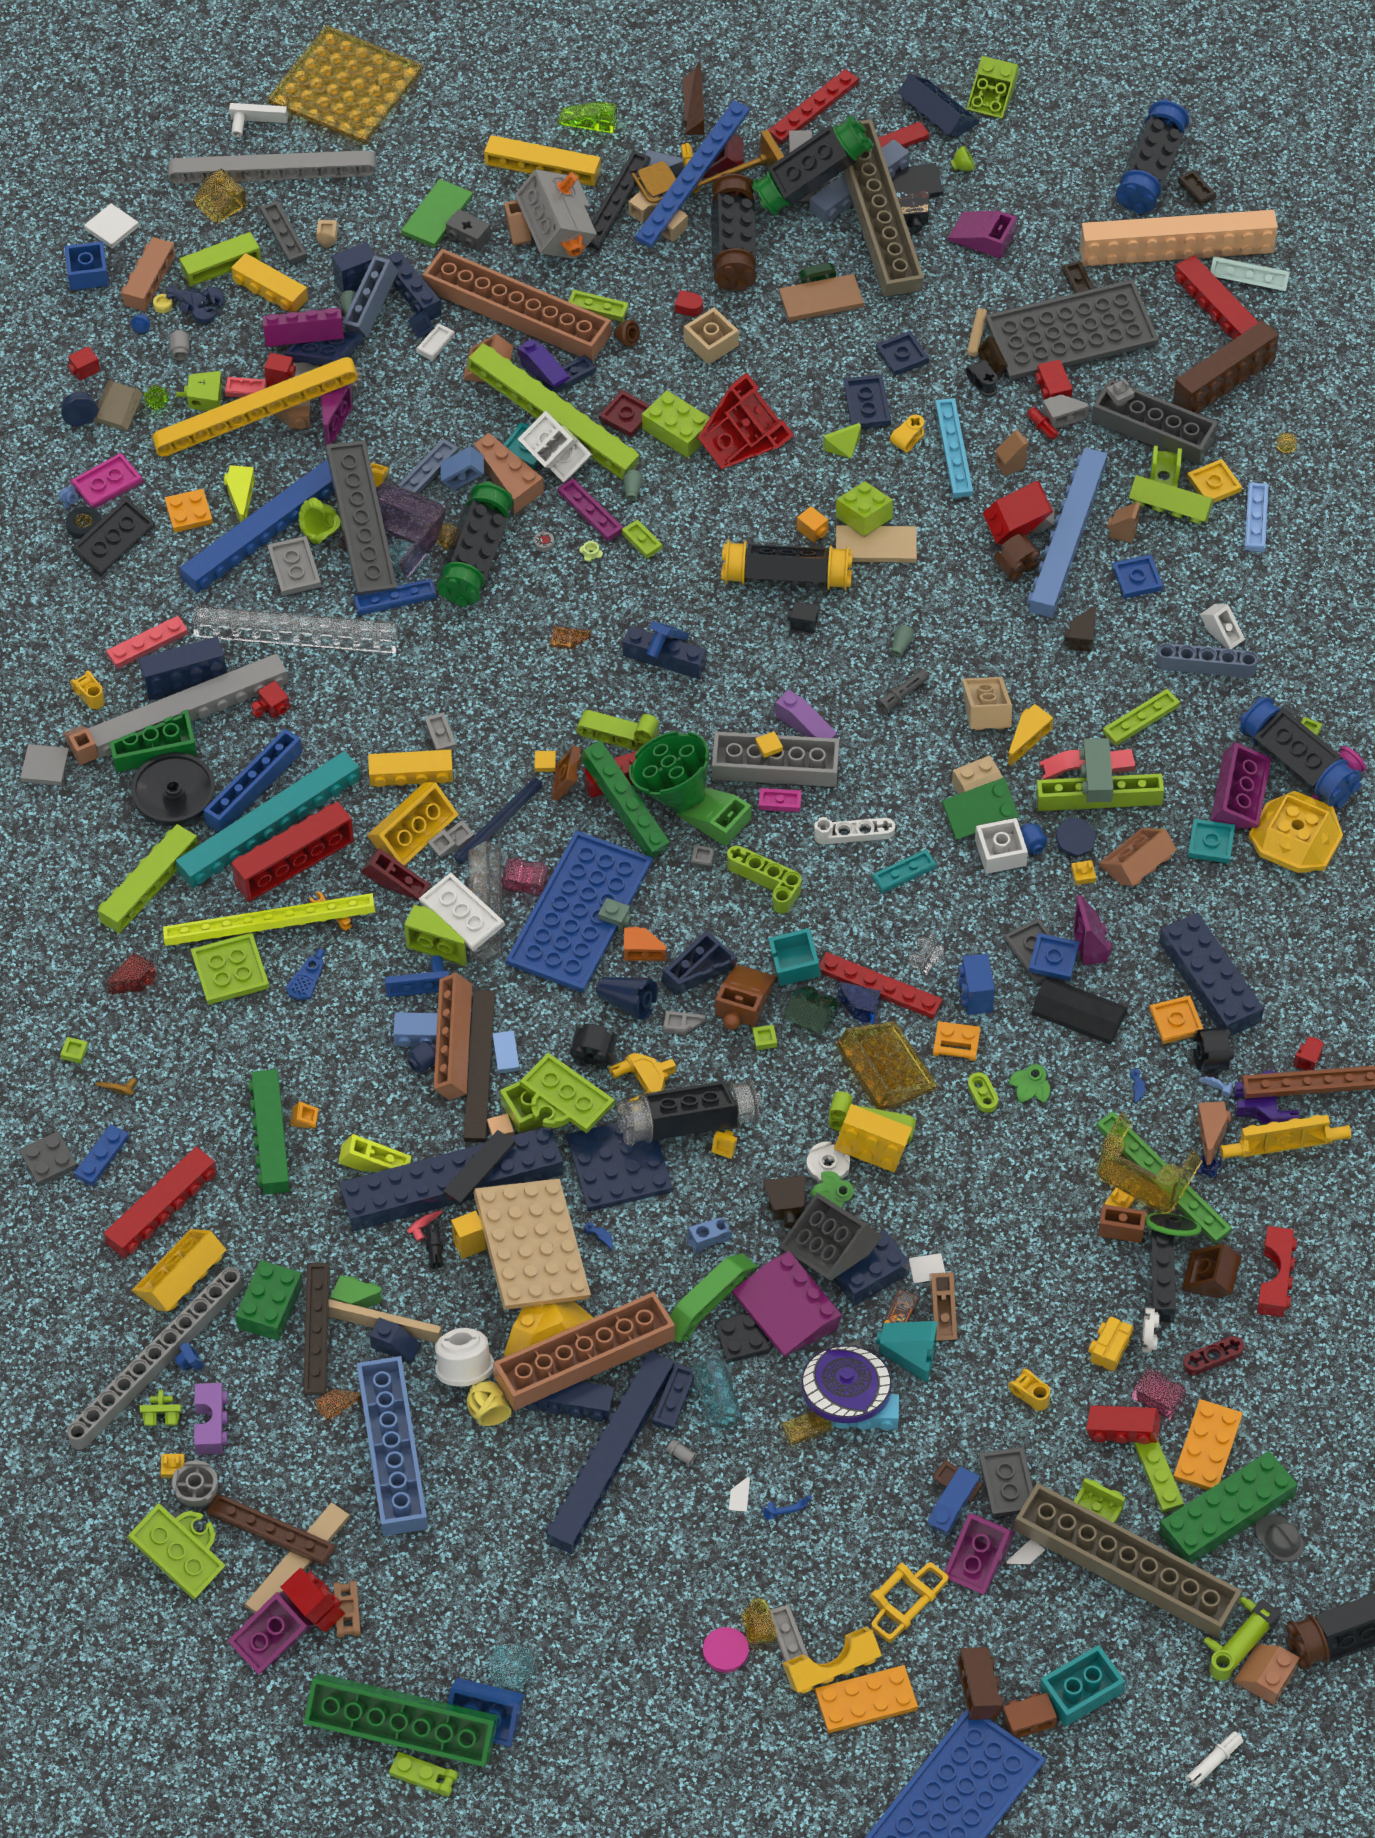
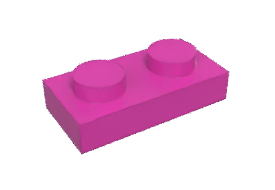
M760 788L759 810L800 812L802 791Z

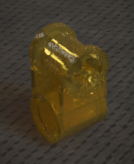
M754 1598L750 1602L749 1607H746L742 1612L747 1640L749 1644L773 1643L776 1638V1628L772 1621L769 1605L762 1598Z

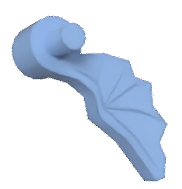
M1208 1076L1200 1077L1198 1080L1201 1083L1221 1089V1093L1225 1097H1230L1233 1091V1083L1231 1082L1228 1085H1224L1219 1079Z

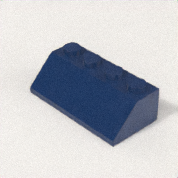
M909 74L897 92L903 97L901 99L903 102L910 106L913 105L918 114L928 117L927 121L936 127L938 125L941 128V132L947 137L951 135L959 137L980 121L927 78Z

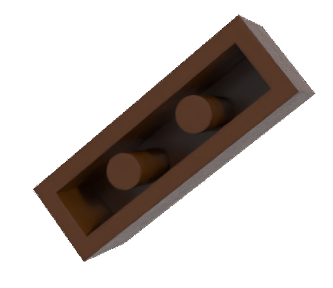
M988 1647L961 1648L957 1659V1666L969 1719H997L1000 1709H1003V1697L999 1695L998 1676L994 1675L993 1671L994 1658L990 1657Z

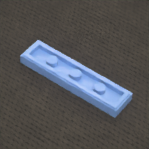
M1248 484L1244 550L1265 552L1269 484Z

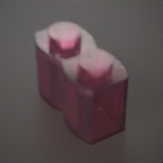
M520 858L507 859L502 877V888L513 892L523 891L527 894L541 895L548 878V866L539 861L527 863Z

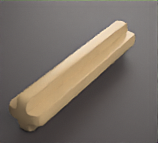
M978 308L976 311L967 349L968 356L976 357L978 355V348L985 325V315H987L986 309Z

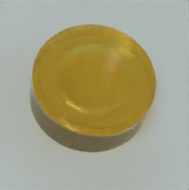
M1282 433L1278 436L1277 448L1280 451L1288 453L1295 450L1297 438L1293 434Z

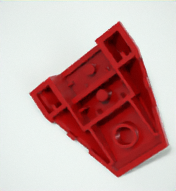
M747 372L730 385L697 437L720 469L777 449L794 436L786 423L776 417L758 393V386Z

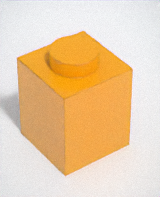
M810 506L797 517V530L815 543L828 533V519Z

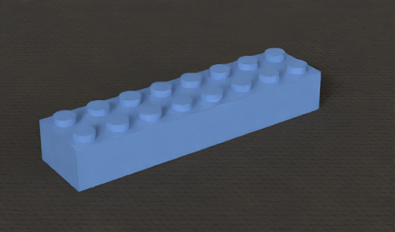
M398 1356L357 1363L383 1536L426 1530L428 1529L427 1515L402 1358Z

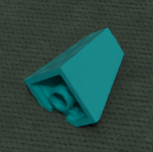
M938 1322L884 1323L882 1331H878L876 1344L880 1345L879 1353L921 1380L928 1382L936 1345Z

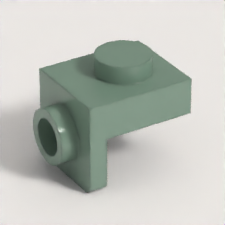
M606 898L598 913V919L617 925L618 932L623 933L624 928L629 927L632 921L630 906Z

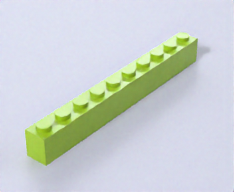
M482 343L468 358V370L538 419L545 411H548L560 425L566 426L593 454L591 456L592 459L620 479L624 480L623 476L626 474V471L633 470L637 466L639 454L634 448L625 445L617 436L607 432L603 426L596 424L586 414L579 412L571 403L565 402L554 391H550L540 381L530 377L526 371L516 367L508 358L498 354L494 348Z

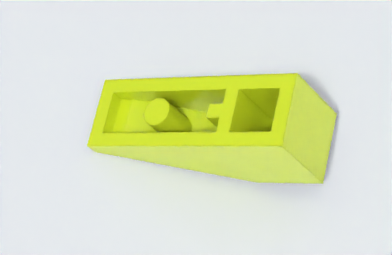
M230 465L229 472L225 473L224 485H227L228 494L241 523L248 517L255 482L254 468Z
M352 1134L341 1146L338 1163L359 1171L379 1172L409 1164L411 1156Z

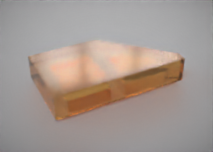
M554 626L550 646L571 649L589 639L591 631Z
M332 1389L315 1400L314 1405L328 1421L360 1400L361 1394L359 1392Z

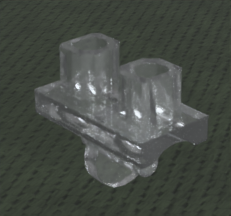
M931 932L928 937H919L917 948L920 953H911L908 958L910 966L918 968L921 975L927 976L932 965L935 966L937 962L943 963L946 959V954L943 952L944 947L936 938L937 933Z

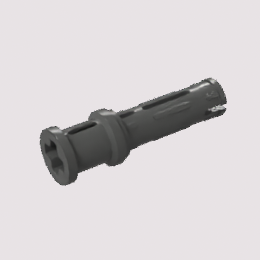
M921 668L896 689L888 690L884 697L875 700L878 711L883 715H887L894 706L902 704L904 697L929 679L927 671Z

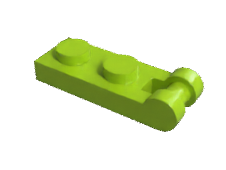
M399 1751L389 1771V1776L446 1797L450 1796L452 1792L451 1786L453 1782L457 1781L459 1776L452 1769H444ZM439 1777L444 1779L443 1783H437Z

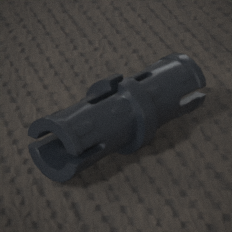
M435 1223L433 1231L432 1224H428L425 1227L427 1234L426 1250L429 1252L430 1268L435 1269L437 1261V1269L444 1265L441 1251L443 1249V1242L440 1241V1226Z

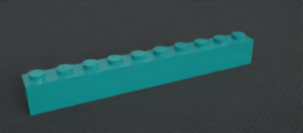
M343 751L176 860L177 872L192 888L204 883L207 878L221 872L224 867L233 862L237 857L252 851L253 848L262 842L270 840L282 829L288 828L299 818L305 817L311 810L322 806L331 797L339 795L342 790L357 783L360 779L359 766Z

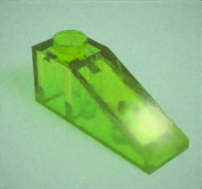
M596 101L564 107L561 110L558 124L613 133L617 123V104Z

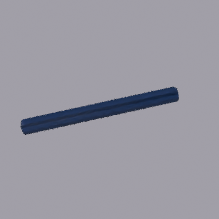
M536 777L533 778L454 855L455 861L459 864H464L542 787V781Z

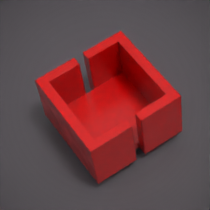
M300 1567L280 1586L302 1614L325 1633L345 1614L340 1607L342 1602L328 1591L330 1588L324 1581L319 1580L312 1571L307 1573Z

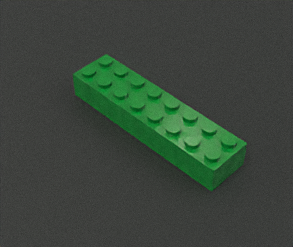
M318 1673L312 1678L303 1724L485 1767L491 1759L499 1715Z

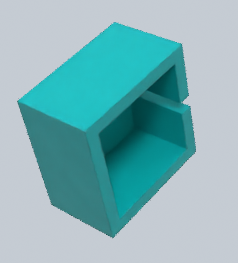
M810 928L768 938L780 986L821 976Z

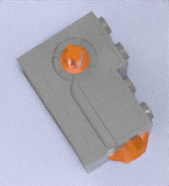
M535 169L515 193V197L541 254L577 259L597 235L586 211L590 205L578 180V176L574 175L573 172L564 175Z

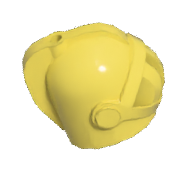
M485 1381L470 1387L467 1397V1408L479 1425H497L510 1417L511 1407L497 1383Z

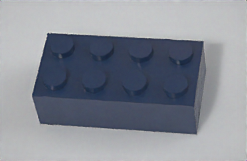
M218 636L138 658L142 683L149 701L176 694L227 673L225 656Z

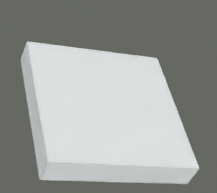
M112 203L84 225L87 232L103 241L110 248H114L139 227V223Z

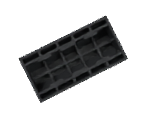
M1048 977L1043 981L1038 991L1031 1015L1111 1045L1127 1013L1128 1007Z

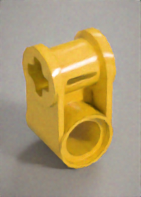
M920 415L909 416L900 427L893 431L890 436V443L906 453L909 452L924 436L923 417Z
M87 670L85 675L76 680H70L74 692L81 697L89 708L96 710L104 706L103 688L90 671Z
M1022 1369L1021 1375L1015 1381L1008 1383V1388L1015 1396L1021 1398L1037 1411L1047 1409L1050 1404L1049 1386L1038 1379L1030 1370ZM1037 1395H1042V1396H1044V1397H1043V1398H1037L1036 1396H1037Z

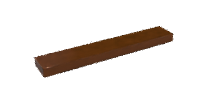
M217 1493L206 1510L208 1516L324 1567L336 1550V1546L333 1543Z

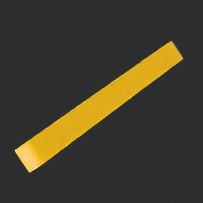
M349 357L341 358L161 429L152 436L156 453L162 457L174 454L349 385L358 378L354 362Z

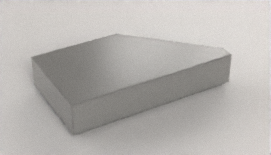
M666 1011L663 1033L685 1035L704 1023L705 1015Z

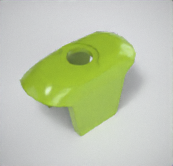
M1154 446L1150 479L1177 487L1182 449L1178 448L1177 454L1168 451H1158V446ZM1165 472L1169 475V479L1161 480L1158 474Z

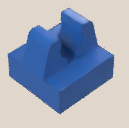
M188 1342L179 1346L182 1352L175 1358V1361L179 1367L181 1366L183 1371L191 1367L198 1371L204 1367L194 1347Z

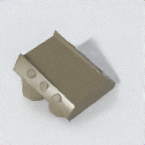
M111 379L105 386L98 403V414L93 421L127 431L133 424L132 418L134 414L139 413L141 410L140 400L143 395L137 387L132 388L113 382Z

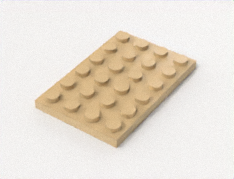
M560 1179L476 1188L474 1190V1197L504 1310L590 1298L591 1293Z

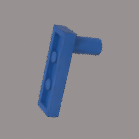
M652 621L649 628L655 630L646 654L658 658L667 636L687 641L690 633L671 625Z
M439 955L431 957V972L385 977L387 997L439 992V979L449 976V970L444 971L443 958Z

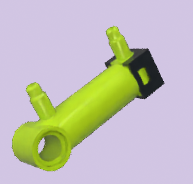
M1244 1596L1240 1598L1239 1602L1252 1614L1224 1646L1210 1637L1204 1639V1643L1215 1652L1211 1658L1209 1670L1214 1679L1219 1681L1229 1679L1233 1670L1266 1633H1270L1278 1624L1281 1612L1264 1599L1256 1605ZM1224 1663L1227 1667L1221 1668L1217 1664Z

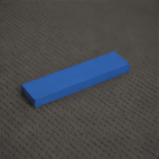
M432 578L397 586V589L353 596L358 616L437 598Z

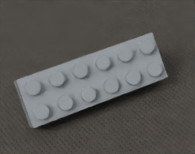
M715 732L712 780L837 787L839 739L777 735L783 746V751L764 758L755 743V738L765 734Z

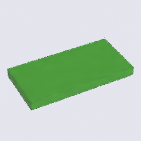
M439 179L402 228L401 234L435 248L446 234V222L458 209L464 210L472 199L473 192Z

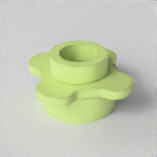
M594 541L586 542L579 549L580 553L584 555V560L587 562L603 556V552L599 550L598 543Z

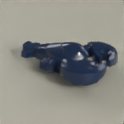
M173 285L172 287L169 286L166 290V298L168 300L175 298L181 303L179 309L185 313H188L190 310L194 320L201 324L212 322L218 313L217 308L211 312L212 307H204L208 303L207 297H209L210 303L213 306L216 305L215 301H218V308H221L225 302L224 293L217 287H208L205 291L201 292L196 288L177 290V286Z

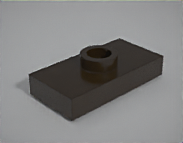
M1194 170L1178 177L1177 182L1200 206L1216 198V193Z
M988 336L978 348V352L982 360H986L999 377L1008 367V364L994 337Z

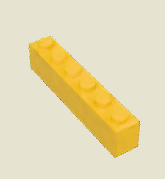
M490 135L484 151L485 165L532 174L535 169L564 175L573 172L574 175L578 176L580 184L594 187L601 171L600 157Z

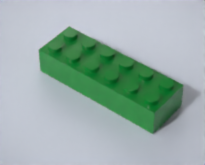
M1267 1451L1160 1522L1159 1534L1178 1557L1193 1564L1295 1497L1298 1484L1274 1455Z

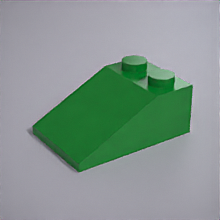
M1005 777L941 801L955 840L975 834L976 826L1019 817Z

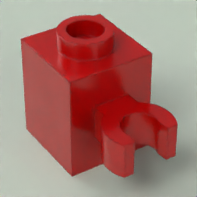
M276 681L258 690L259 701L251 704L253 709L251 712L256 718H259L267 711L274 719L279 715L285 714L290 709L289 697Z

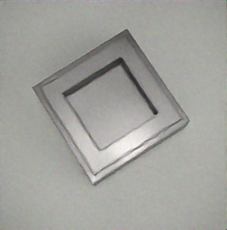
M695 845L690 866L711 869L715 848Z

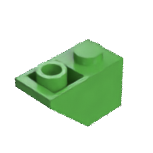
M340 1275L330 1298L331 1300L369 1308L381 1303L383 1294L382 1288L374 1283H365L352 1276Z

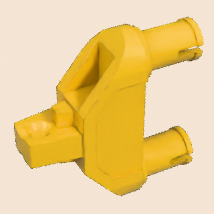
M639 1053L629 1054L625 1057L624 1061L608 1067L610 1075L614 1080L626 1073H634L645 1091L643 1094L664 1091L665 1081L677 1071L673 1059L661 1063L660 1061L657 1062L654 1058ZM641 1095L629 1099V1105L633 1112L641 1109Z

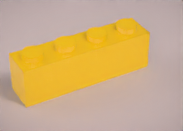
M246 253L231 267L232 278L236 284L248 288L252 293L264 297L268 302H273L284 311L297 312L308 301L306 286Z
M451 750L368 754L370 786L383 787L388 785L403 786L406 784L422 785L426 782H453Z

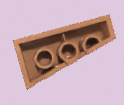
M490 433L474 443V449L484 455V472L491 478L494 485L512 494L513 506L511 510L514 515L544 493L543 477Z

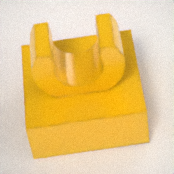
M1092 860L1071 863L1075 885L1096 882L1097 877Z
M727 1129L724 1133L717 1131L714 1135L711 1152L732 1159L737 1143V1137H734L735 1132Z
M1115 1188L1104 1205L1130 1208L1135 1198Z
M162 1454L161 1478H173L174 1472L184 1466L185 1455Z

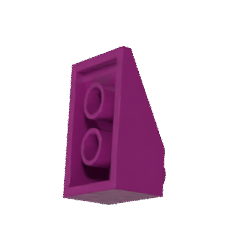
M351 384L321 395L325 447L328 444H333L353 408Z
M1079 895L1076 899L1073 933L1075 940L1080 942L1078 951L1082 966L1107 962L1108 953H1111V944L1105 938L1107 934L1105 923H1101L1099 914Z
M969 1513L944 1571L948 1575V1579L985 1595L1009 1550L1016 1532L976 1514Z
M284 1591L276 1592L228 1642L254 1671L260 1675L298 1642L314 1624L302 1614Z

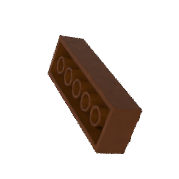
M1262 320L1179 376L1175 381L1173 404L1199 414L1203 408L1215 403L1219 397L1228 394L1235 386L1243 384L1247 378L1256 375L1266 365H1271L1276 359L1279 334Z

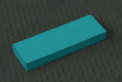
M925 849L872 874V880L883 894L936 869L937 863L928 850Z

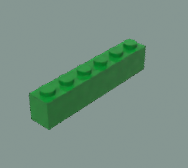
M600 740L584 749L580 760L643 853L654 858L666 851L670 841L602 741Z
M278 1069L252 1072V1080H249L248 1084L249 1093H254V1099H250L251 1112L256 1113V1117L252 1118L253 1131L257 1130L258 1135L253 1136L254 1147L259 1149V1155H255L256 1167L261 1168V1173L257 1174L258 1187L263 1186L264 1195L290 1192Z

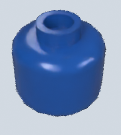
M1032 823L1024 824L1020 827L1028 854H1040L1047 844V837L1039 825Z

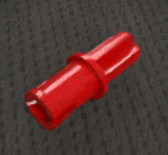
M1032 407L1027 412V417L1034 422L1037 430H1041L1049 439L1055 440L1059 432L1049 423V418L1042 415L1036 407Z

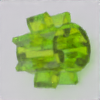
M158 384L149 386L148 392H144L146 406H151L154 409L164 408L165 402L169 401L166 388H162Z

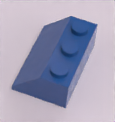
M457 1678L450 1688L448 1704L499 1715L494 1743L511 1747L520 1720L525 1694Z

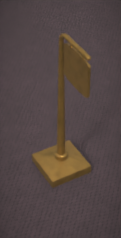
M767 129L762 131L760 135L758 158L701 180L696 188L714 182L724 173L736 174L758 165H765L768 169V167L783 158L784 155ZM664 161L638 170L639 178H637L634 172L631 174L645 199L651 203L660 202L663 196L651 199L646 192H649L652 197L666 193L676 180L673 172ZM639 179H641V181H642L644 187L646 188V191H645V189L643 188L642 184L640 183Z

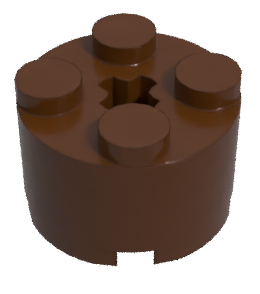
M1017 534L1007 540L1002 545L1004 549L1001 553L997 551L993 558L994 562L1013 582H1016L1022 577V573L1027 570L1032 572L1037 568L1040 552L1025 534L1023 536Z

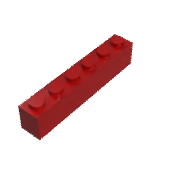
M1195 255L1176 264L1174 274L1176 282L1186 289L1188 295L1193 297L1199 306L1210 315L1211 319L1221 326L1223 332L1228 334L1233 340L1259 323Z
M196 1146L103 1233L105 1243L124 1259L129 1254L136 1252L139 1245L145 1239H149L160 1225H164L176 1210H180L191 1196H195L206 1182L211 1181L215 1177L217 1172L215 1161Z

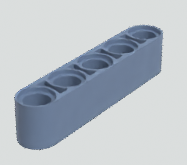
M1172 643L1161 644L1158 647L1156 665L1163 670L1250 678L1255 675L1258 663V656L1252 651Z

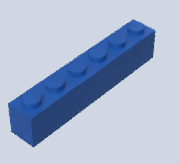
M284 728L203 810L206 825L217 832L231 825L302 754L301 738Z

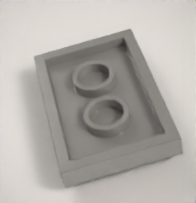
M307 536L267 545L282 596L321 587V581Z

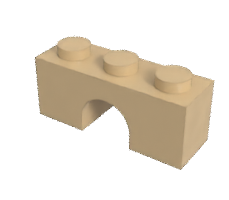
M640 190L628 201L629 215L645 223L659 202L651 203L647 201ZM646 192L651 199L659 198L657 196L652 197L649 192ZM679 210L662 235L674 242L688 228V215Z

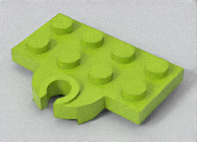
M547 1053L520 1080V1086L534 1095L531 1102V1111L535 1121H538L540 1115L544 1112L552 1114L542 1121L543 1126L546 1128H558L571 1122L585 1133H588L615 1105V1100L550 1053Z
M158 1503L126 1538L194 1600L226 1566L209 1550L214 1543L216 1533L211 1521L205 1525L203 1532L199 1533L194 1530L193 1523L200 1521L203 1514L192 1512L191 1510L174 1518Z

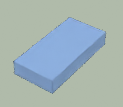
M514 1031L492 1033L498 1074L520 1071Z

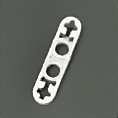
M821 817L814 823V839L819 844L889 839L895 834V823L889 818L832 822L826 817ZM887 826L888 831H885L883 827ZM862 827H868L871 831L869 833L864 834L861 833L859 829ZM848 829L850 833L848 835H841L839 830Z

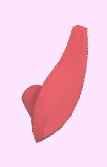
M439 1210L423 1216L414 1222L407 1232L413 1233L417 1242L424 1240L425 1237L421 1229L435 1220L443 1211Z

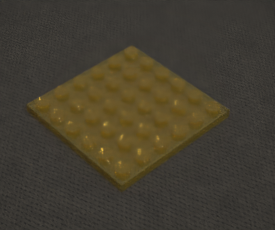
M325 25L267 100L268 104L286 106L287 112L365 144L422 72L423 65Z

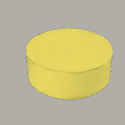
M159 294L153 299V308L158 313H167L173 307L172 299L168 300L166 294Z

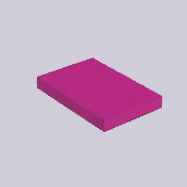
M122 453L70 480L71 485L75 486V490L89 507L94 509L143 483L140 474Z

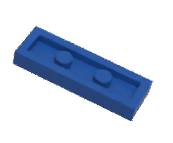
M110 1124L74 1172L75 1178L93 1187L127 1142L129 1133Z

